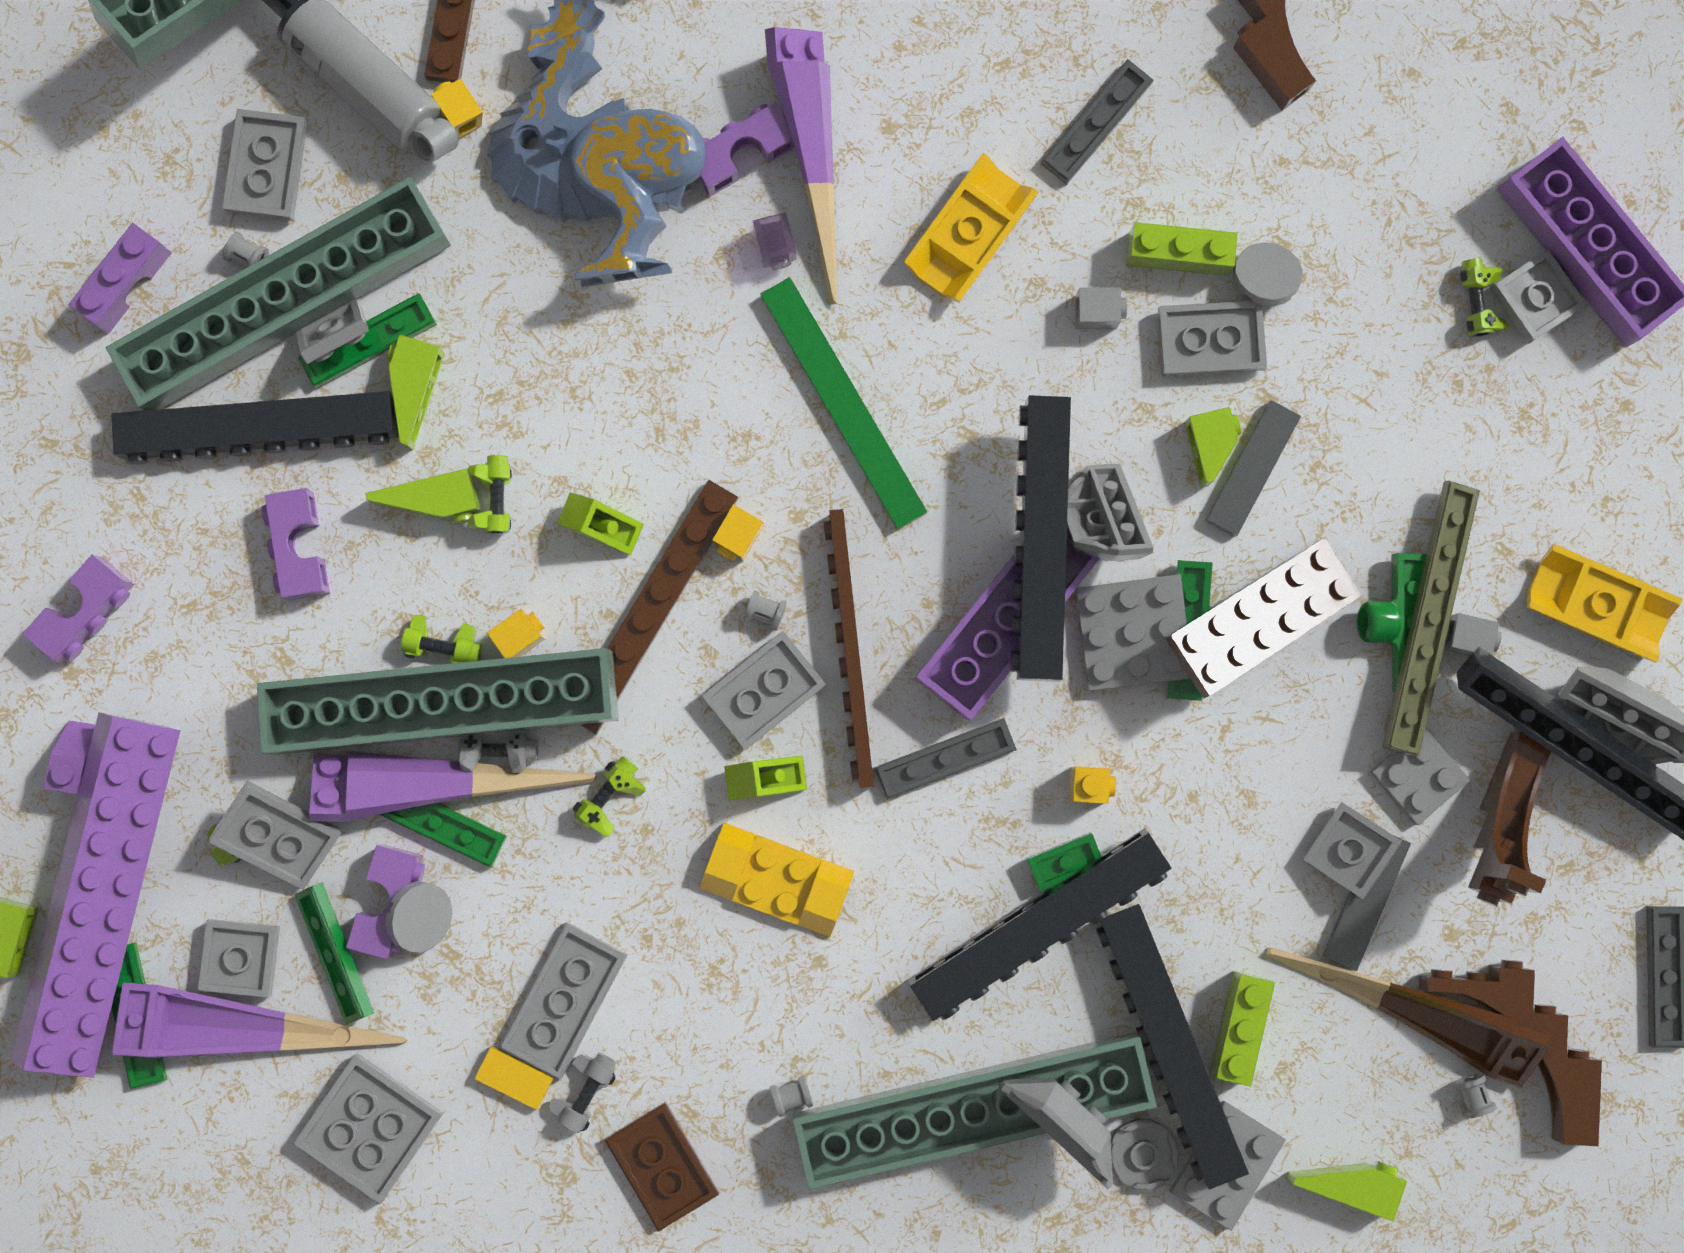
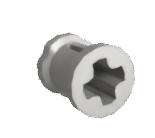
M235 232L226 242L222 256L228 262L233 260L247 268L269 256V249L264 246L257 247L244 240L241 233Z
M754 590L744 620L750 621L754 619L771 625V629L777 631L787 602L783 600L780 603L761 597L759 592Z
M1484 1073L1473 1074L1455 1081V1087L1461 1091L1467 1108L1464 1111L1467 1118L1481 1117L1497 1109L1495 1102L1490 1101L1484 1084L1486 1081Z
M804 1075L800 1076L798 1081L782 1087L770 1086L779 1117L785 1116L786 1111L806 1105L808 1108L813 1106Z

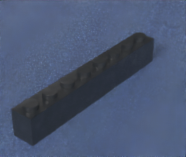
M390 391L111 413L113 455L126 460V464L148 463L147 458L160 457V460L165 462L181 461L182 455L195 454L197 459H211L217 457V452L229 451L231 456L251 455V450L264 449L265 453L286 452V447L299 446V450L311 451L320 449V444L333 443L336 448H348L355 446V441L368 440L369 445L388 444L391 438H399L394 399Z
M1028 395L1025 405L1019 406L1018 425L1024 426V440H1018L1017 460L1023 461V475H1017L1016 496H1022V510H1016L1015 531H1021V545H1015L1014 566H1020V580H1014L1013 601H1019V615H1013L1012 637H1018L1017 651L1011 652V672H1017L1016 680L1048 682L1063 680L1071 397Z
M1478 647L1458 669L1457 681L1460 691L1684 840L1683 783L1481 647Z
M1144 828L909 979L910 987L932 1021L939 1017L942 1020L948 1019L959 1011V1004L969 998L972 1001L981 998L990 990L988 986L999 979L1001 982L1011 979L1019 972L1017 967L1028 960L1031 963L1039 961L1049 953L1047 948L1058 941L1060 944H1064L1078 935V928L1088 922L1090 925L1100 922L1108 915L1106 910L1117 903L1120 906H1124L1138 896L1136 891L1147 884L1153 887L1161 883L1168 877L1166 872L1171 870L1172 867L1149 832Z
M1140 904L1106 916L1100 921L1101 926L1095 928L1102 947L1109 946L1114 956V959L1109 961L1111 970L1116 981L1121 979L1124 981L1128 992L1122 994L1129 1014L1137 1013L1141 1026L1135 1029L1141 1038L1143 1048L1147 1046L1151 1048L1155 1059L1149 1061L1156 1081L1164 1080L1168 1093L1162 1096L1170 1115L1175 1113L1178 1115L1182 1127L1176 1130L1183 1148L1191 1147L1196 1161L1191 1162L1190 1165L1197 1182L1201 1183L1204 1181L1210 1190L1248 1175V1169Z

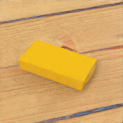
M494 1046L490 1047L475 1077V1080L535 1110L539 1109L554 1077Z

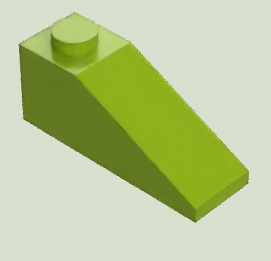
M399 335L397 343L393 342L389 348L387 362H390L389 372L400 443L407 449L413 450L445 353L439 346Z
M467 468L365 493L366 499L374 505L446 521L453 520L454 524L467 523L471 515L482 512L474 477L471 476Z
M1378 1161L1376 1167L1367 1163L1290 1171L1286 1175V1179L1293 1185L1394 1222L1407 1184V1180L1397 1175L1398 1168Z

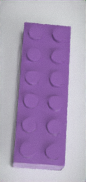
M1564 137L1557 140L1497 189L1544 248L1551 252L1562 270L1626 348L1641 340L1684 306V284Z
M1068 530L1065 602L1099 560L1097 557L1074 548ZM1014 554L915 678L916 681L968 722L972 721L1010 673L1011 652L1017 651L1018 637H1012L1013 615H1019V601H1013L1014 580H1020V566H1014Z

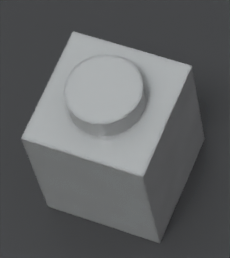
M1079 288L1076 294V329H1117L1121 319H1126L1127 300L1126 298H1121V288Z
M1461 613L1451 615L1444 650L1471 656L1478 647H1481L1493 656V652H1497L1501 643V632H1498L1500 622Z

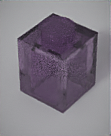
M786 212L752 220L764 268L771 266L772 270H779L790 266L791 261L797 260Z

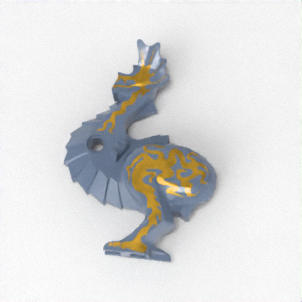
M554 0V6L548 7L550 14L548 22L543 25H529L531 36L527 55L537 69H542L532 78L533 84L517 96L518 102L500 113L502 118L489 132L491 142L487 156L492 160L491 179L494 182H500L513 203L519 200L535 213L543 212L564 223L567 218L590 221L591 218L597 219L598 217H614L619 219V226L612 240L599 258L591 264L580 267L576 271L575 280H581L582 288L670 274L672 269L668 263L646 258L647 251L652 241L666 228V223L658 212L669 211V209L681 214L684 212L681 201L685 187L700 177L704 169L706 159L704 139L697 128L683 117L655 109L631 110L624 98L616 101L612 100L586 116L573 117L568 115L567 102L572 92L602 70V67L593 57V50L595 44L594 31L604 20L605 13L596 7L594 0ZM538 138V143L534 148L526 149V144L530 139Z

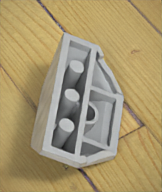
M1120 463L1086 466L1082 470L1081 476L1068 488L1067 530L1073 547L1106 562L1142 559L1152 554L1154 547Z
M1577 667L1558 693L1559 700L1653 764L1666 762L1684 763V714L1662 696L1609 668Z
M1054 1078L1002 1080L998 1084V1087L1104 1187L1109 1189L1113 1185L1111 1134L1103 1125L1107 1118L1092 1104L1086 1109L1076 1099L1081 1094L1066 1080L1059 1084Z

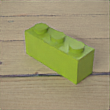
M1134 222L1128 237L1126 266L1228 276L1235 267L1238 233Z
M1233 971L1209 1071L1215 1078L1251 1087L1275 982Z

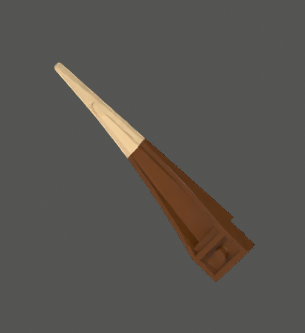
M1267 947L1266 955L1269 958L1319 979L1377 1008L1436 1042L1488 1077L1522 1088L1550 1048L1549 1035L1516 1025V1019Z

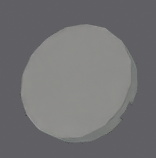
M1263 242L1249 246L1240 253L1233 268V280L1237 290L1242 295L1245 293L1251 297V301L1258 305L1276 306L1285 304L1297 293L1302 283L1303 269L1298 258L1290 250L1278 244Z
M416 881L405 885L394 895L390 902L393 905L390 912H387L385 919L387 934L395 945L409 952L422 953L434 948L447 933L452 918L451 901L446 892L435 884Z
M1134 1119L1124 1123L1112 1136V1171L1128 1187L1139 1191H1152L1164 1186L1176 1171L1179 1164V1148L1174 1136L1164 1125L1151 1119Z

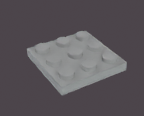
M1180 574L1076 588L1089 691L1191 679L1166 641L1167 637L1187 625Z
M357 1053L352 1057L293 1144L368 1197L381 1204L444 1113Z

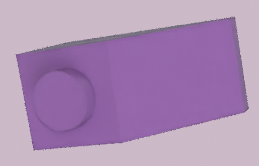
M68 721L50 753L43 789L78 795L95 724Z

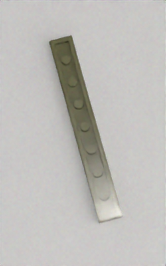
M1450 480L1443 482L1382 748L1412 757H1419L1480 493L1478 489Z

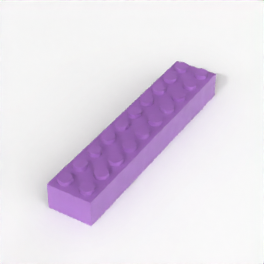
M98 712L10 1059L11 1062L23 1071L94 1078L181 730Z

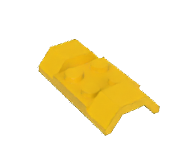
M982 153L903 264L918 280L942 297L960 303L1015 228L1039 191L1032 187L1020 185L999 170L989 156Z
M1552 544L1540 560L1527 590L1526 608L1615 648L1626 650L1656 663L1660 656L1658 644L1668 619L1677 610L1683 599L1561 546Z
M724 823L706 867L700 889L831 937L855 871Z

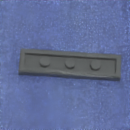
M1127 59L1044 157L1041 165L1068 185L1152 85L1154 80Z
M1272 400L1268 402L1208 514L1206 522L1234 537L1238 536L1301 418L1300 415Z
M1002 718L874 768L885 797L888 800L1011 753L1017 749L1005 718Z
M1397 837L1403 843L1364 900L1349 892L1324 950L1323 957L1354 971L1358 970L1409 850L1410 842Z
M1646 906L1649 1046L1653 1048H1684V907Z

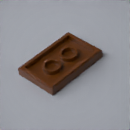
M666 1101L604 1139L658 1232L715 1198L720 1193Z

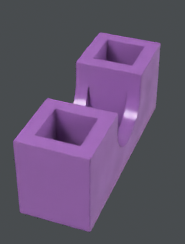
M777 102L770 106L767 104L758 106L751 111L749 118L740 123L738 121L730 122L720 130L721 134L710 140L703 138L706 159L704 169L698 178L709 197L739 181L738 170L732 162L733 155L739 149L754 147L763 154L768 163L794 149L786 117Z
M132 222L68 305L95 325L110 333L130 308L126 304V297L132 286L143 277L152 279L172 252Z
M307 488L265 495L266 505H262V517L265 525L270 526L271 539L267 540V548L271 560L275 559L277 573H273V585L276 593H280L281 598L288 601L330 594L325 560L318 556L300 558L295 550V540L298 534L307 528L319 526L314 492Z
M91 554L69 580L78 588L82 595V606L77 614L66 618L57 610L44 608L22 634L55 662L66 663L77 658L84 649L82 644L91 634L95 635L107 623L105 617L114 607L119 608L130 596L129 590L134 584L102 557Z
M384 844L376 845L366 879L378 882L386 888L389 894V903L386 910L380 915L366 912L356 913L346 948L384 959L394 957L395 952H401L402 948L395 945L387 934L386 914L390 912L393 905L390 902L399 890L410 883L422 881L425 871V864L421 863L423 855Z

